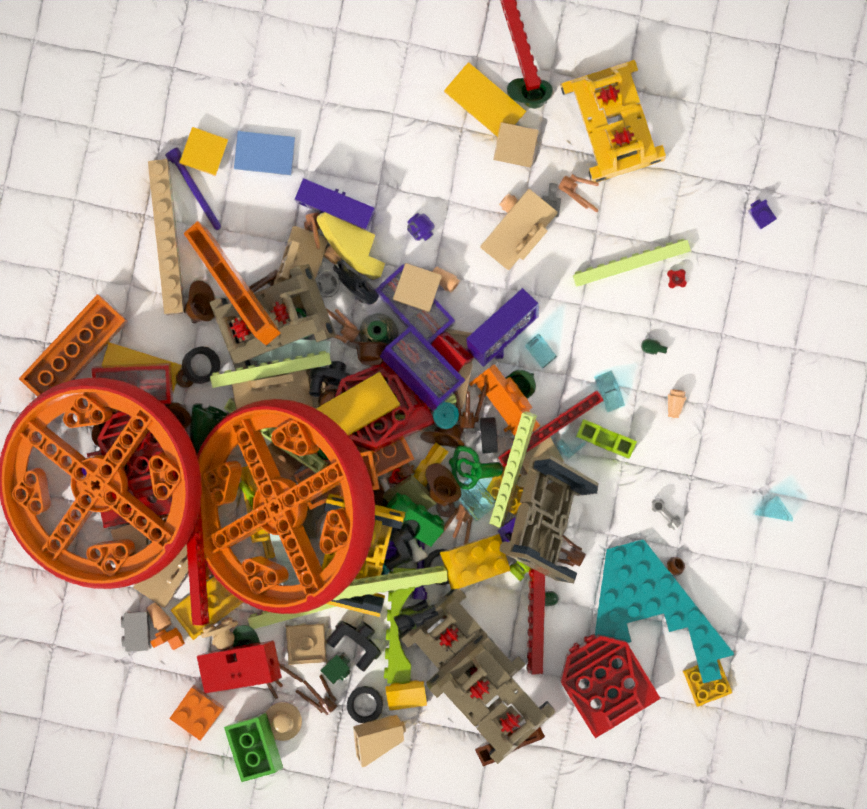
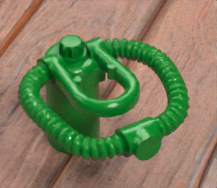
M462 445L455 449L453 457L449 459V465H451L452 469L451 473L459 487L465 490L475 487L479 479L501 476L503 472L501 463L479 462V455L475 450ZM460 452L470 453L474 458V462L467 458L459 459ZM462 462L472 466L471 474H468V472L464 473L461 470ZM458 472L462 477L470 478L472 482L470 484L462 483L456 473Z

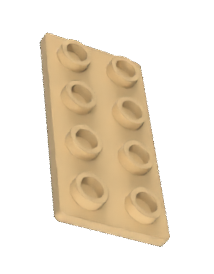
M527 189L480 245V248L507 270H510L519 258L524 260L548 232L546 227L558 212L531 189Z
M293 226L274 285L292 278L289 270L299 265L309 264L314 278H316L328 243L327 239L324 236L318 235L320 249H317L313 232ZM300 295L291 298L294 307L305 310Z
M306 370L232 384L236 409L252 402L267 399L292 400L313 407L312 398L309 395L310 387Z
M187 545L162 571L145 581L134 584L133 588L165 608L189 573Z

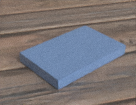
M238 131L234 170L291 176L295 137Z

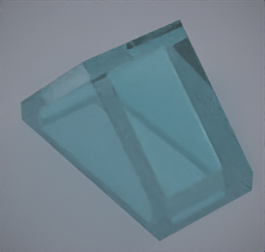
M539 333L523 346L542 369L557 357Z
M612 370L594 377L599 393L604 400L603 403L607 413L625 406L620 387Z
M778 495L767 500L753 510L752 513L753 515L793 522L792 515Z

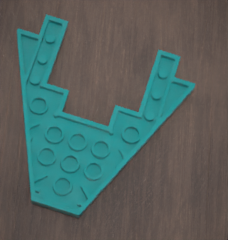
M642 539L606 549L595 636L600 634L630 643L632 640L627 623L664 614L669 632L688 627L703 683L722 679L717 660L733 656V651L646 541ZM617 658L612 661V667L614 668L619 667ZM599 668L595 672L597 678H602L605 675L603 668ZM609 689L607 692L608 697H615L617 689Z

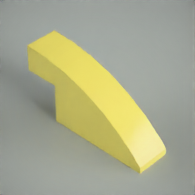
M326 212L317 216V222L325 238L349 266L372 280L381 277L385 263L369 256L375 234Z

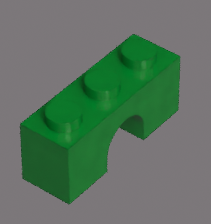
M397 492L386 505V508L405 512L403 523L407 520L417 521L419 524L415 528V538L430 547L444 532L443 519L436 514L433 515L428 512L423 505L415 504L407 495H401Z

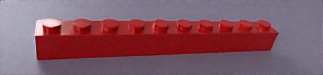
M500 0L527 91L537 89L541 84V79L537 75L538 69L533 62L534 56L530 52V43H527V33L523 30L524 23L520 20L521 14L516 7L517 0Z
M595 390L531 434L526 453L604 401L599 392ZM512 447L497 456L503 467L507 465Z
M201 505L194 530L186 543L192 625L199 626L209 624Z
M530 567V581L528 583L530 593L528 594L529 629L527 630L529 636L527 641L528 664L526 669L531 675L543 674L545 575Z

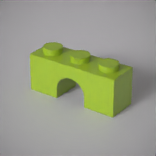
M582 419L575 437L627 459H630L637 443L633 439L612 432L585 419Z

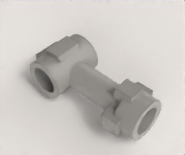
M653 499L651 501V510L659 512L669 522L667 526L670 529L675 530L681 525V518L678 515L674 517L664 507L665 502L662 499Z

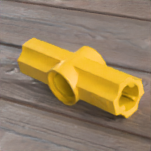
M435 443L425 459H422L413 476L426 487L428 484L425 477L427 467L433 463L441 464L449 451Z

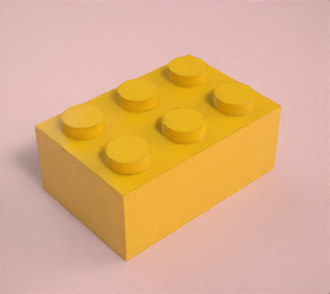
M500 534L489 535L440 552L444 567L447 569V577L451 589H460L511 571L506 554L500 551V545L502 544Z

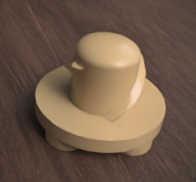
M232 617L221 620L219 625L214 626V623L203 627V632L200 633L201 637L212 636V644L218 650L228 649L234 644V634L229 629L237 626L238 622L233 620Z
M279 702L272 705L266 711L275 740L287 741L299 733L302 726V717L296 706L287 702Z

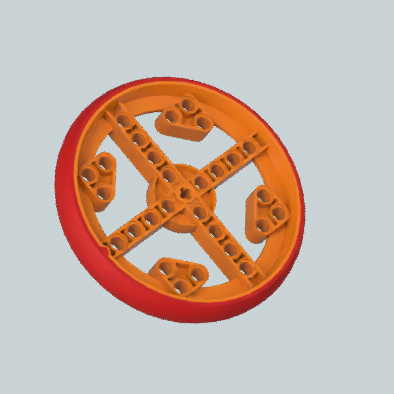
M82 378L67 381L48 389L25 407L11 426L0 456L1 506L7 523L21 547L37 564L54 576L69 583L94 589H114L134 585L153 577L167 567L182 551L194 530L199 515L202 494L200 466L190 437L176 416L163 403L141 388L108 378ZM83 399H86V400H87V402H88V406H87V407L84 405ZM111 408L132 416L106 456L93 455L86 458L47 427L49 423L65 413L63 416L64 424L69 428L98 425L109 421L112 417ZM98 411L102 412L103 418L99 417ZM73 414L77 416V422L73 419ZM139 419L143 421V428L138 423ZM148 431L154 435L164 452L153 456L149 460V469L155 497L159 500H165L172 496V504L166 522L127 491L128 479L123 468ZM38 432L42 435V440L38 438ZM128 435L132 436L133 442L129 441ZM53 444H54V445L56 446V448H57V451H56V452L53 450V447H52ZM33 446L71 476V490L75 501L51 536L36 517V515L50 508L51 500L45 471L41 468L27 471ZM118 450L122 452V458L118 455ZM67 456L71 458V464L68 462ZM158 459L163 461V467L159 465ZM107 465L111 466L112 473L108 471ZM82 468L86 470V476L83 474ZM173 471L178 473V479L174 477ZM32 474L36 476V481L33 480ZM163 486L167 488V494L163 491ZM22 489L26 491V496L23 495ZM112 492L116 494V500L112 497ZM87 495L91 497V503L87 500ZM37 501L40 502L41 508L38 507ZM127 504L131 506V512L127 509ZM77 510L80 511L81 517L77 515ZM114 510L152 541L146 548L133 555L135 545L129 539L96 543L87 549V558L67 550L92 512ZM142 516L146 518V524L142 521ZM66 525H69L71 532L67 530ZM157 528L161 530L162 536L157 533ZM56 539L60 542V547L57 545ZM121 546L125 548L126 553L122 552ZM96 549L100 551V556L96 553ZM111 561L115 563V568L112 567Z
M267 399L252 402L228 414L209 433L197 454L202 484L201 513L205 563L224 588L244 603L255 608L279 614H296L319 608L340 595L352 583L360 572L370 550L375 525V501L371 479L364 460L353 441L335 421L306 404L292 400ZM278 427L273 431L271 437L274 445L299 456L314 454L320 448L332 464L299 484L290 479L281 478L260 430ZM239 445L258 489L253 500V511L222 528L218 515V506L235 501L242 473V467L238 461L226 462L232 450ZM341 484L345 508L331 510L327 513L319 545L323 553L331 554L336 552L329 565L322 570L303 527L307 516V503ZM262 529L270 534L279 535L300 584L282 585L289 578L288 570L284 566L262 556L245 559L241 563L232 552L231 547Z

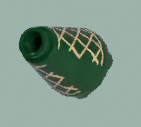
M375 313L363 320L359 335L362 342H382L389 345L397 338V327L391 317ZM376 326L381 328V332L378 334L373 331Z

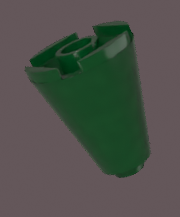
M202 403L193 404L189 437L196 455L209 433L227 416V412L210 405L208 408H203Z

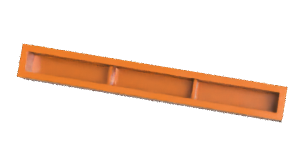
M198 221L183 234L253 335L263 344L268 345L281 332L210 231Z

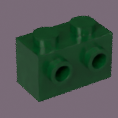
M338 651L322 666L320 671L334 685L339 679L343 681L350 674L351 659L344 652L341 654Z

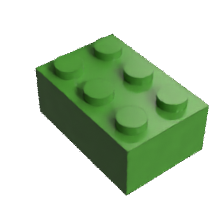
M266 713L235 721L224 727L241 783L276 773L284 768Z

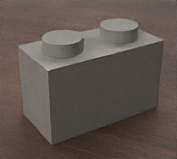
M148 611L123 613L121 628H124V636L121 638L122 647H125V652L149 651L151 645Z

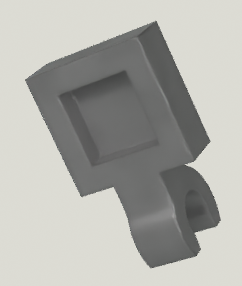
M549 183L548 196L542 195V199L558 212L555 217H559L561 198L556 197L558 184Z

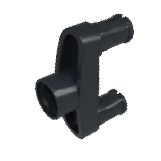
M342 261L336 262L339 268L334 264L333 270L338 274L339 280L359 302L371 305L378 300L379 294L366 280L350 269H347Z
M332 361L329 368L317 367L311 369L309 395L319 397L321 395L322 382L339 386L341 379L351 375L346 373L347 365L341 361Z
M410 524L402 525L401 529L392 527L390 537L398 549V553L385 560L389 570L403 563L407 564L413 561L409 541L415 539V533Z
M422 600L411 607L403 608L401 610L402 613L395 616L394 620L399 630L403 632L409 628L416 629L424 625V622L439 614L433 604L429 606L426 600Z
M339 620L335 625L336 629L326 640L328 645L335 648L344 636H348L364 648L366 652L356 664L363 672L382 654L377 645L371 640L376 631L364 621L356 628L345 621Z

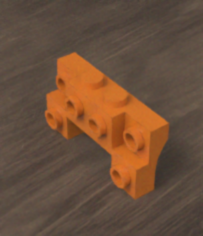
M494 364L471 381L469 385L476 384L481 392L484 384L488 385L485 395L508 424L503 429L506 433L510 430L515 436L522 413L525 411L530 412L529 410L533 407L511 377L505 379ZM537 420L535 421L532 432H534L536 429L540 427V424L537 422Z

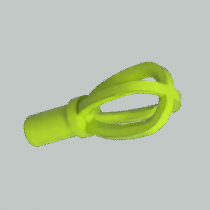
M245 481L239 483V488L246 495L253 509L252 498L255 496V492L249 488Z

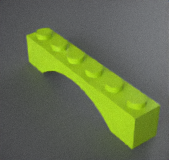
M395 567L393 571H389V574L416 570L417 568ZM415 587L388 591V602H391V610L387 609V621H390V629H386V640H389V648H385V659H388V667H384V679H387V684H405L411 681V662L401 647L398 626L395 623L394 617L401 613L405 601Z

